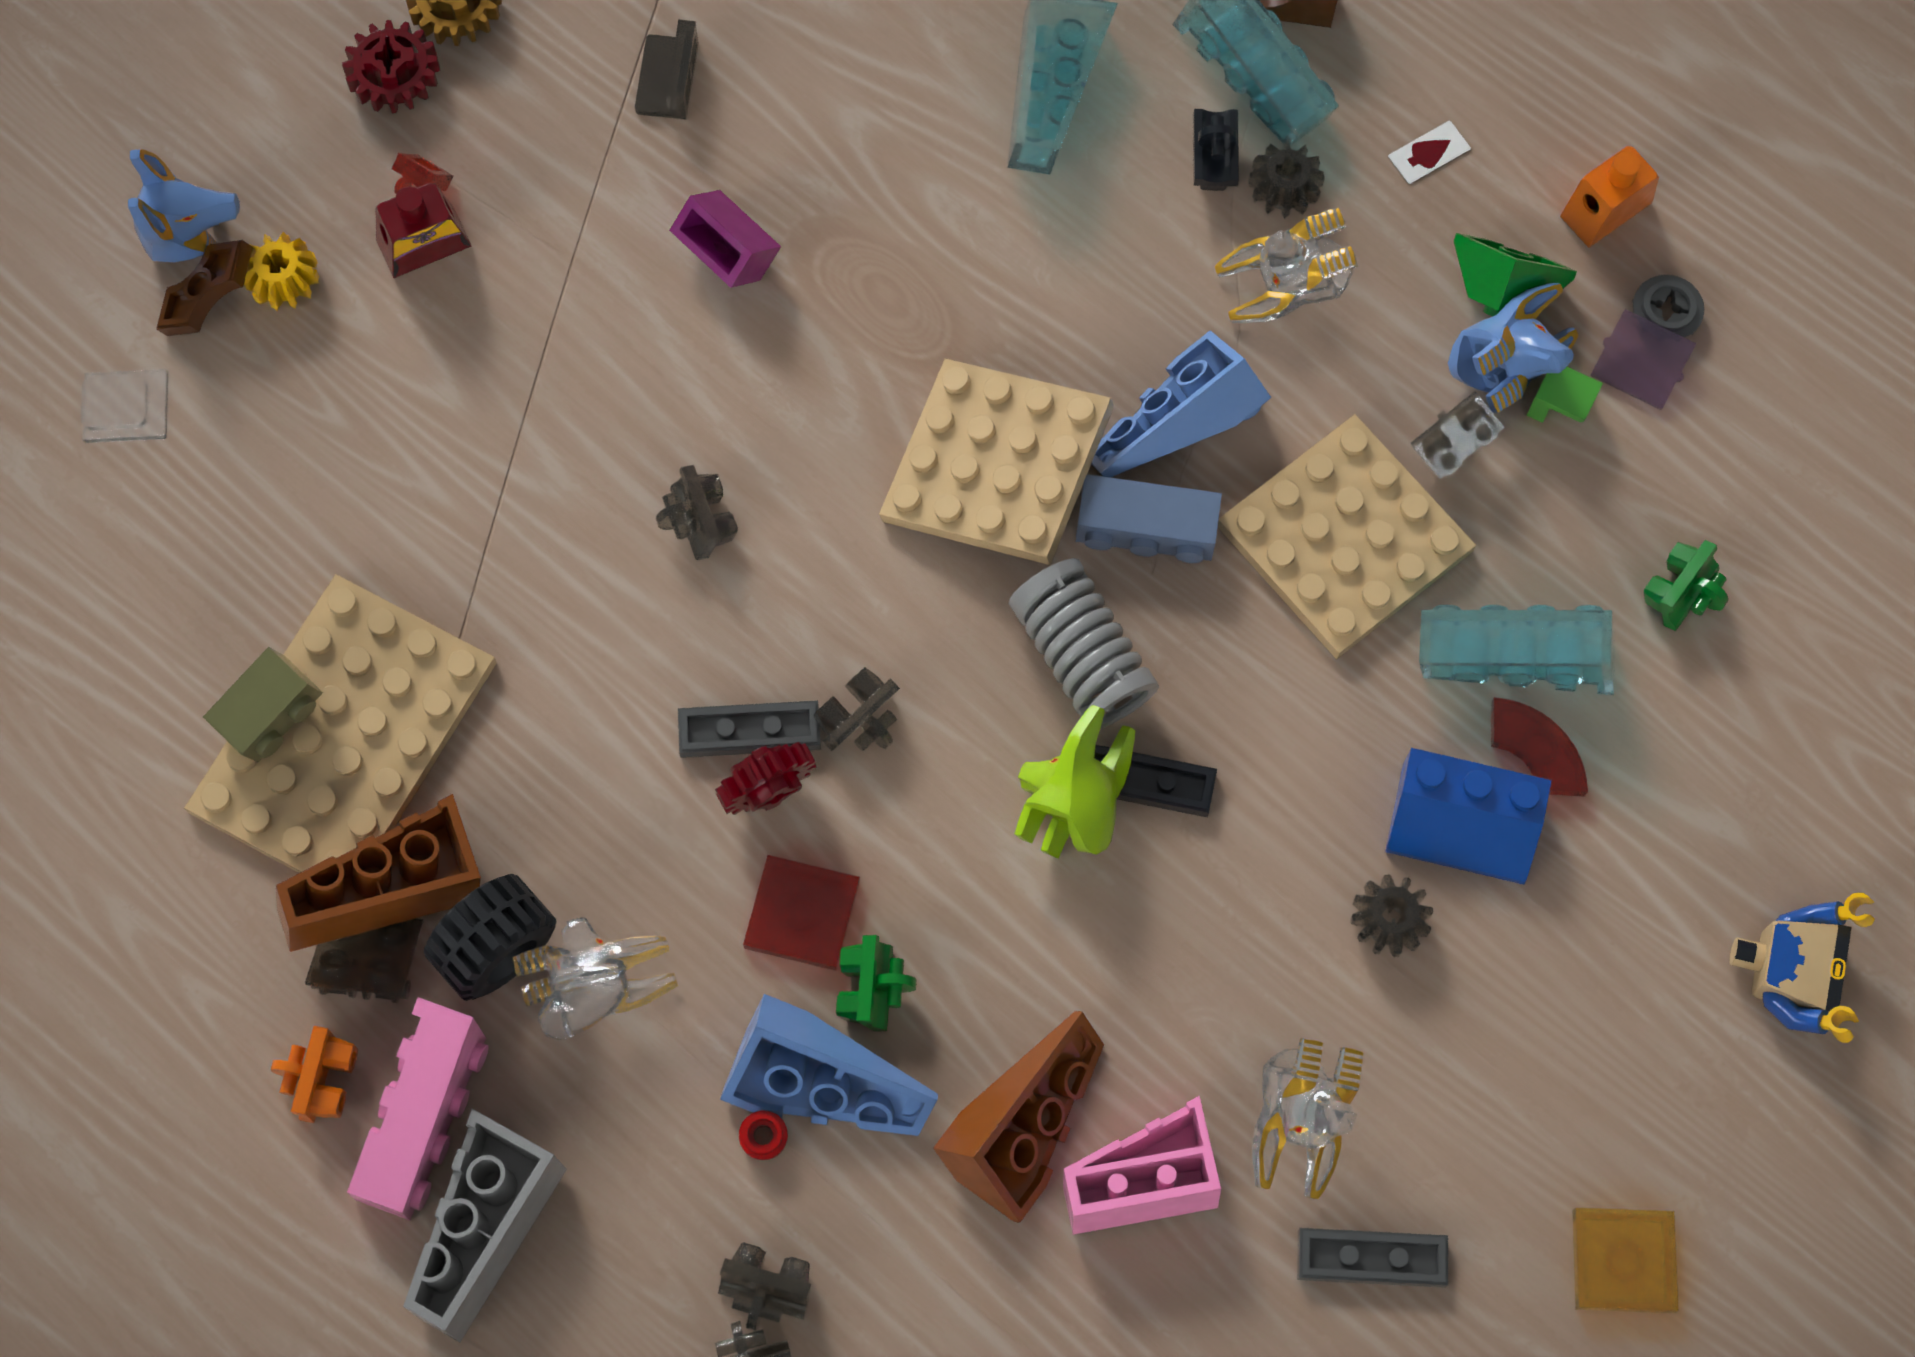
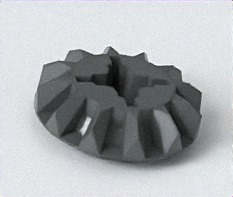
M1658 275L1646 280L1637 289L1632 300V319H1637L1641 325L1642 333L1648 332L1656 336L1658 342L1667 339L1678 343L1684 337L1693 335L1704 317V302L1699 291L1687 280L1674 275ZM1670 296L1672 297L1670 302L1672 304V311L1676 313H1673L1667 321H1663L1662 310L1656 307H1662Z

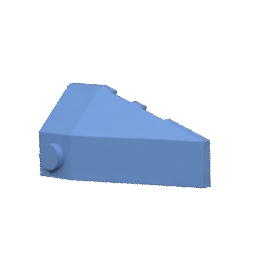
M1210 330L1168 365L1166 370L1170 376L1156 391L1154 388H1148L1139 397L1142 405L1134 416L1120 419L1100 440L1091 465L1101 476L1113 477L1237 426L1242 421L1255 416L1260 411L1261 406L1271 399V396L1245 358Z
M764 994L746 1029L720 1100L752 1113L766 1110L777 1114L781 1118L783 1114L811 1117V1123L827 1125L828 1119L855 1122L860 1129L918 1136L938 1100V1094L810 1012Z

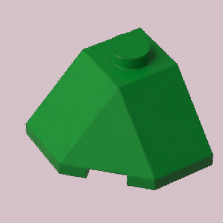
M1456 233L1453 241L1467 295L1469 298L1485 305L1483 312L1490 316L1497 315L1512 298L1527 289L1550 283H1560L1564 289L1575 279L1577 271L1548 258L1504 247V244L1489 239Z

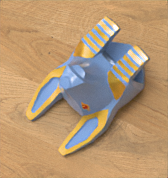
M143 149L131 150L130 160L141 176L143 186L137 198L128 200V208L134 220V229L145 252L152 261L175 263L191 260L199 256L203 257L207 245L217 243L206 230L215 225H220L222 222L236 219L240 211V201L237 194L214 191L177 179L156 154Z
M1550 283L1527 289L1512 298L1497 315L1482 320L1461 331L1453 344L1448 361L1451 375L1467 386L1488 393L1486 400L1491 412L1498 413L1521 399L1531 380L1546 373H1560L1572 361L1574 354L1571 348L1578 338L1577 330L1575 328H1567L1552 336L1545 326L1536 320L1542 310L1563 292L1560 283Z

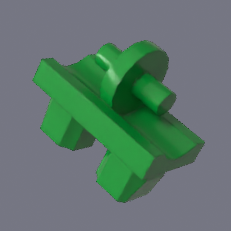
M1704 540L1700 547L1696 548L1677 542L1669 553L1666 562L1667 570L1678 574V578L1673 583L1656 575L1651 578L1644 588L1645 603L1662 613L1663 625L1676 631L1690 610L1696 615L1701 616L1707 608L1720 611L1728 603V595L1722 589L1727 579L1718 572L1719 564L1713 557L1717 551L1716 544Z
M863 935L862 944L841 948V973L847 977L860 976L859 991L839 992L836 1003L837 1016L845 1021L861 1023L873 1032L887 1031L889 1008L901 1007L902 993L915 991L917 979L903 974L904 959L893 958V946L880 942L877 935Z

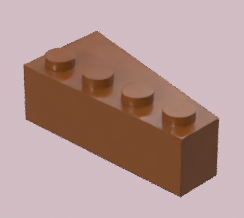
M453 794L438 801L436 807L420 815L416 812L399 821V826L376 838L372 835L356 843V848L337 858L331 856L277 884V911L289 951L300 950L452 909L469 893L480 887L481 876Z

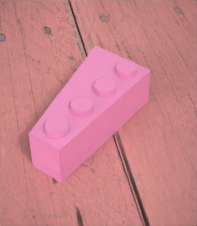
M419 997L412 1011L413 1015L421 1017L415 1035H411L409 1038L403 1037L396 1056L400 1058L398 1063V1072H400L398 1082L393 1080L388 1086H385L379 1102L378 1117L383 1119L380 1129L372 1127L369 1130L347 1191L356 1201L407 1220H411L415 1209L421 1211L428 1199L431 1182H428L427 1179L434 1163L441 1164L446 1156L451 1137L446 1135L453 1117L460 1118L463 1114L470 1095V1091L465 1088L472 1071L478 1073L481 1070L489 1046L484 1044L486 1040L485 1035L472 1016Z

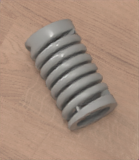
M1066 559L1047 567L1023 583L1013 593L1008 603L1021 625L1026 626L1028 636L1035 640V647L1039 653L1044 655V661L1048 668L1054 669L1053 675L1058 683L1063 684L1062 689L1065 695L1073 699L1072 705L1075 711L1081 717L1091 705L1101 707L1105 712L1107 711L1100 728L1102 729L1141 707L1157 692L1159 685L1148 668H1139L1142 663L1141 656L1137 652H1130L1133 647L1132 642L1127 637H1121L1123 635V628L1119 623L1112 622L1114 614L1111 609L1103 608L1105 601L1102 595L1092 593L1095 589L1094 582L1085 574L1084 567L1079 559ZM1101 693L1099 696L1091 699L1092 696ZM1132 695L1130 701L1115 710L1114 705Z

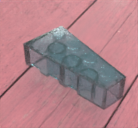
M1103 0L1028 1L1023 18L1007 168L1051 174L1118 3Z
M1438 605L1433 610H1421L1419 664L1423 678L1484 684L1489 680L1490 675L1498 676L1499 681L1515 687L1527 688L1529 684L1534 683L1536 680H1546L1551 684H1555V690L1575 692L1577 684L1597 685V694L1614 695L1615 636L1612 610H1603V608L1596 605H1581L1576 607L1575 610H1556L1548 605H1533L1528 607L1527 610H1508V608L1501 605H1485L1480 610H1461L1460 607L1455 605Z

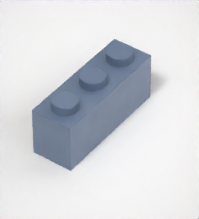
M1087 474L1083 484L1075 542L1084 543L1087 547L1095 550H1108L1112 547L1130 549L1133 554L1144 557L1155 556L1157 553L1173 555L1178 560L1186 563H1199L1203 560L1211 561L1216 543L1222 493Z

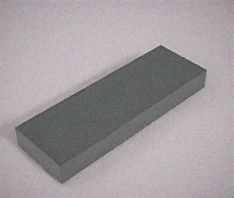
M818 700L678 708L680 758L751 754L752 751L763 746L768 748L785 744L791 746L796 742L806 743L809 750H821Z
M1299 1228L1297 1280L1446 1288L1448 1286V1235Z

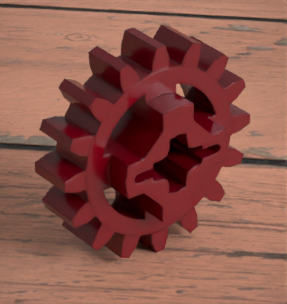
M386 20L385 29L378 30L372 23L369 25L370 35L367 37L359 33L354 35L357 47L346 46L345 52L348 61L342 62V67L350 92L356 93L360 104L363 105L370 100L373 110L379 112L384 104H388L392 114L397 113L398 104L405 103L411 110L414 109L413 98L416 96L423 100L429 98L426 86L437 87L438 81L435 72L440 71V64L433 41H427L422 29L412 34L409 22L405 21L399 29H394L392 21Z
M796 742L791 746L785 744L773 748L763 746L752 751L750 756L731 767L730 772L732 776L721 781L722 785L715 789L716 795L726 814L732 812L733 815H736L742 810L754 812L759 809H765L766 811L773 809L790 795L801 790L802 784L800 780L808 778L811 775L810 772L817 768L816 761L806 743Z

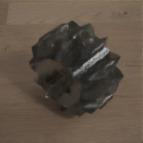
M1289 140L1283 144L1282 150H1279L1270 143L1265 150V155L1258 154L1255 157L1252 165L1253 171L1249 174L1248 184L1250 185L1249 187L1254 188L1252 195L1254 202L1266 201L1265 210L1267 214L1278 208L1281 209L1285 219L1290 215L1291 208L1303 215L1307 211L1308 204H1315L1319 200L1320 187L1323 186L1325 176L1324 172L1319 170V156L1307 157L1308 149L1306 144L1296 151L1292 149Z
M1390 874L1383 876L1381 887L1370 880L1364 886L1366 895H1356L1352 904L1359 911L1352 914L1350 918L1351 924L1365 927L1357 936L1359 942H1366L1371 937L1376 941L1372 950L1374 954H1380L1385 945H1389V950L1393 957L1401 955L1403 945L1407 949L1415 951L1420 946L1418 936L1427 937L1431 931V926L1424 920L1432 916L1433 908L1428 905H1418L1425 898L1426 892L1425 889L1417 890L1413 894L1409 892L1408 888L1411 885L1409 877L1403 878L1399 887L1395 886ZM1387 908L1389 914L1393 909L1400 914L1401 917L1397 924L1395 918L1388 922L1383 917Z

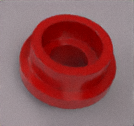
M761 1110L750 1114L744 1119L739 1129V1142L742 1149L747 1155L757 1160L775 1158L784 1150L788 1141V1130L780 1116L771 1111ZM762 1127H767L773 1132L772 1140L765 1145L758 1144L754 1138L756 1131Z

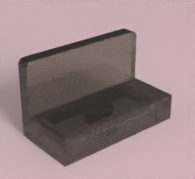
M678 19L676 37L647 35L635 101L636 114L687 119L699 45L696 21Z

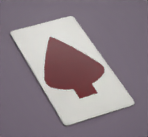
M1447 121L1389 154L1388 157L1407 183L1411 184L1466 153L1471 147L1453 123Z

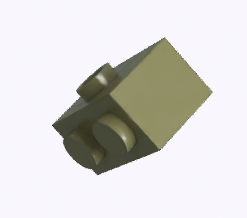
M268 647L210 708L203 718L241 755L259 762L262 758L271 756L279 749L284 740L282 736L294 723L302 722L314 711L316 707L315 701L323 692L286 656Z

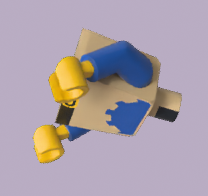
M1854 893L1847 897L1844 905L1839 901L1814 904L1779 915L1776 921H1772L1762 931L1759 942L1735 938L1730 952L1729 963L1732 966L1755 971L1752 995L1763 1000L1764 1007L1786 1028L1816 1034H1826L1829 1030L1838 1041L1849 1043L1854 1038L1851 1031L1838 1027L1844 1021L1858 1023L1859 1019L1851 1008L1840 1006L1852 927L1844 924L1847 920L1851 919L1860 927L1871 926L1875 920L1872 915L1863 914L1856 916L1855 913L1860 905L1873 904L1874 901L1864 893Z

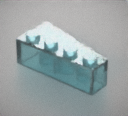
M1189 0L1172 24L1182 35L1188 31L1193 34L1200 42L1196 47V51L1207 62L1214 58L1224 68V81L1235 92L1247 93L1252 98L1250 100L1251 110L1287 148L1326 121L1339 107L1335 101L1332 88L1324 80H1319L1309 67V61L1304 51L1299 46L1291 43L1282 31V24L1277 15L1271 10H1266L1260 0Z

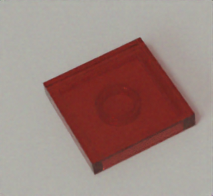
M767 855L743 943L744 949L837 971L841 948L844 945L860 884V877Z

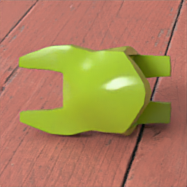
M1091 705L1074 726L1060 756L1046 761L1025 762L1018 775L1021 788L1033 795L1024 804L1014 834L1023 841L1033 843L1047 814L1052 816L1053 818L1045 834L1041 851L1058 859L1069 834L1077 851L1097 855L1108 848L1112 842L1116 820L1117 797L1125 784L1131 765L1136 731L1125 725H1122L1104 759L1100 762L1094 758L1096 741L1105 713L1103 708Z

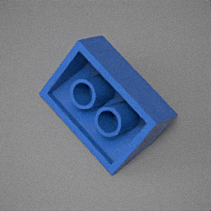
M1411 748L1402 766L1385 852L1524 885L1543 828L1552 780Z

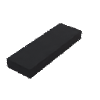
M1096 745L1094 758L1101 762L1111 747ZM1132 752L1127 778L1117 800L1208 818L1217 769Z

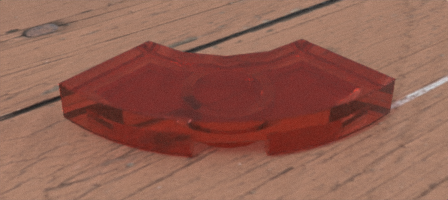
M1494 697L1491 702V747L1510 751L1525 762L1533 776L1552 780L1549 795L1585 797L1588 793L1585 768L1575 745L1568 735L1552 719L1531 706L1510 699Z

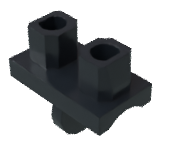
M1194 109L1193 182L1194 186H1200L1202 190L1224 191L1227 186H1238L1239 146L1237 109L1223 112Z

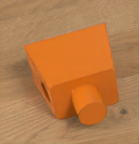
M1626 146L1581 179L1560 217L1590 248L1652 204L1659 176L1634 147ZM1598 203L1599 211L1594 212L1593 210H1591L1595 209L1596 204Z

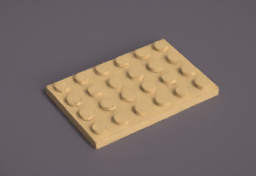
M337 574L334 575L283 654L323 692L315 701L316 707L314 711L302 722L294 723L282 736L284 740L279 749L271 756L262 758L259 762L241 755L227 741L184 807L190 815L298 873L331 856L337 858L356 848V843L372 835L376 838L395 828L497 664L494 656Z

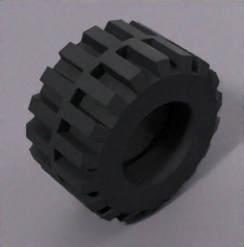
M508 874L481 885L459 901L434 928L426 942L424 954L461 999L465 1001L474 1000L494 992L523 971L526 967L523 968L519 954L524 953L528 966L530 960L527 951L531 950L533 959L537 957L535 949L539 948L540 952L543 950L542 946H546L557 921L518 875ZM514 956L517 958L519 970H516L514 967Z

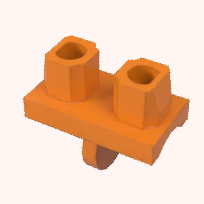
M313 1026L303 1065L302 1062L306 1048L292 1045L288 1061L273 1060L271 1072L283 1076L279 1093L294 1096L296 1084L299 1080L291 1112L299 1115L300 1121L315 1123L316 1116L322 1118H340L342 1116L346 1101V1091L341 1088L325 1086V1081L329 1069L352 1073L358 1055V1048L354 1044L336 1038L328 1028Z

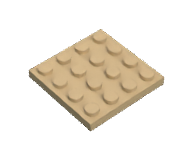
M944 359L879 515L882 521L1051 565L1114 408L1111 397Z
M1356 414L1218 520L1220 531L1336 660L1469 556L1476 547V544Z

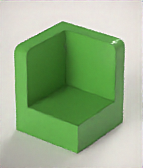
M1566 367L1560 373H1547L1527 416L1543 423L1549 409H1552L1578 422H1584L1603 383L1569 367Z

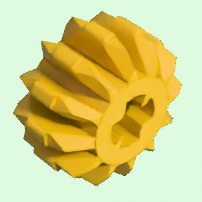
M282 232L277 241H272L270 236L264 234L263 246L251 245L253 249L244 286L246 290L252 292L254 300L260 305L269 301L271 308L278 311L283 301H287L291 307L296 309V298L300 295L311 299L312 291L309 285L319 283V275L315 269L318 261L315 254L311 250L308 251L306 243L301 238L291 242L289 235Z

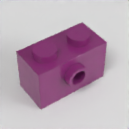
M721 190L690 195L669 230L730 288L760 281L781 248L770 235Z

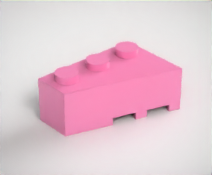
M1200 1096L1188 1101L1185 1107L1161 1120L1157 1118L1145 1125L1144 1129L1122 1141L1118 1139L1064 1168L1063 1190L1073 1235L1218 1208L1221 1186Z

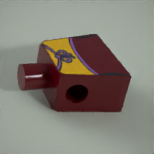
M428 183L418 188L412 186L404 187L397 192L396 197L379 203L375 207L376 241L393 278L472 247L454 207L436 183Z

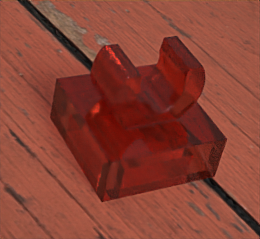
M398 153L391 168L403 176L395 184V194L404 187L414 184L418 188L428 183H436L441 191H447L454 176L418 154Z

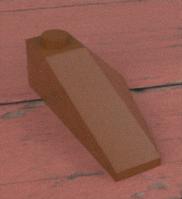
M1074 1011L967 1105L933 1147L957 1182L1013 1222L1020 1223L1047 1187L1053 1170L1047 1167L1057 1142L1065 1143L1070 1128L1065 1125L1074 1100L1083 1098L1103 1050L1104 1043L1083 1012Z

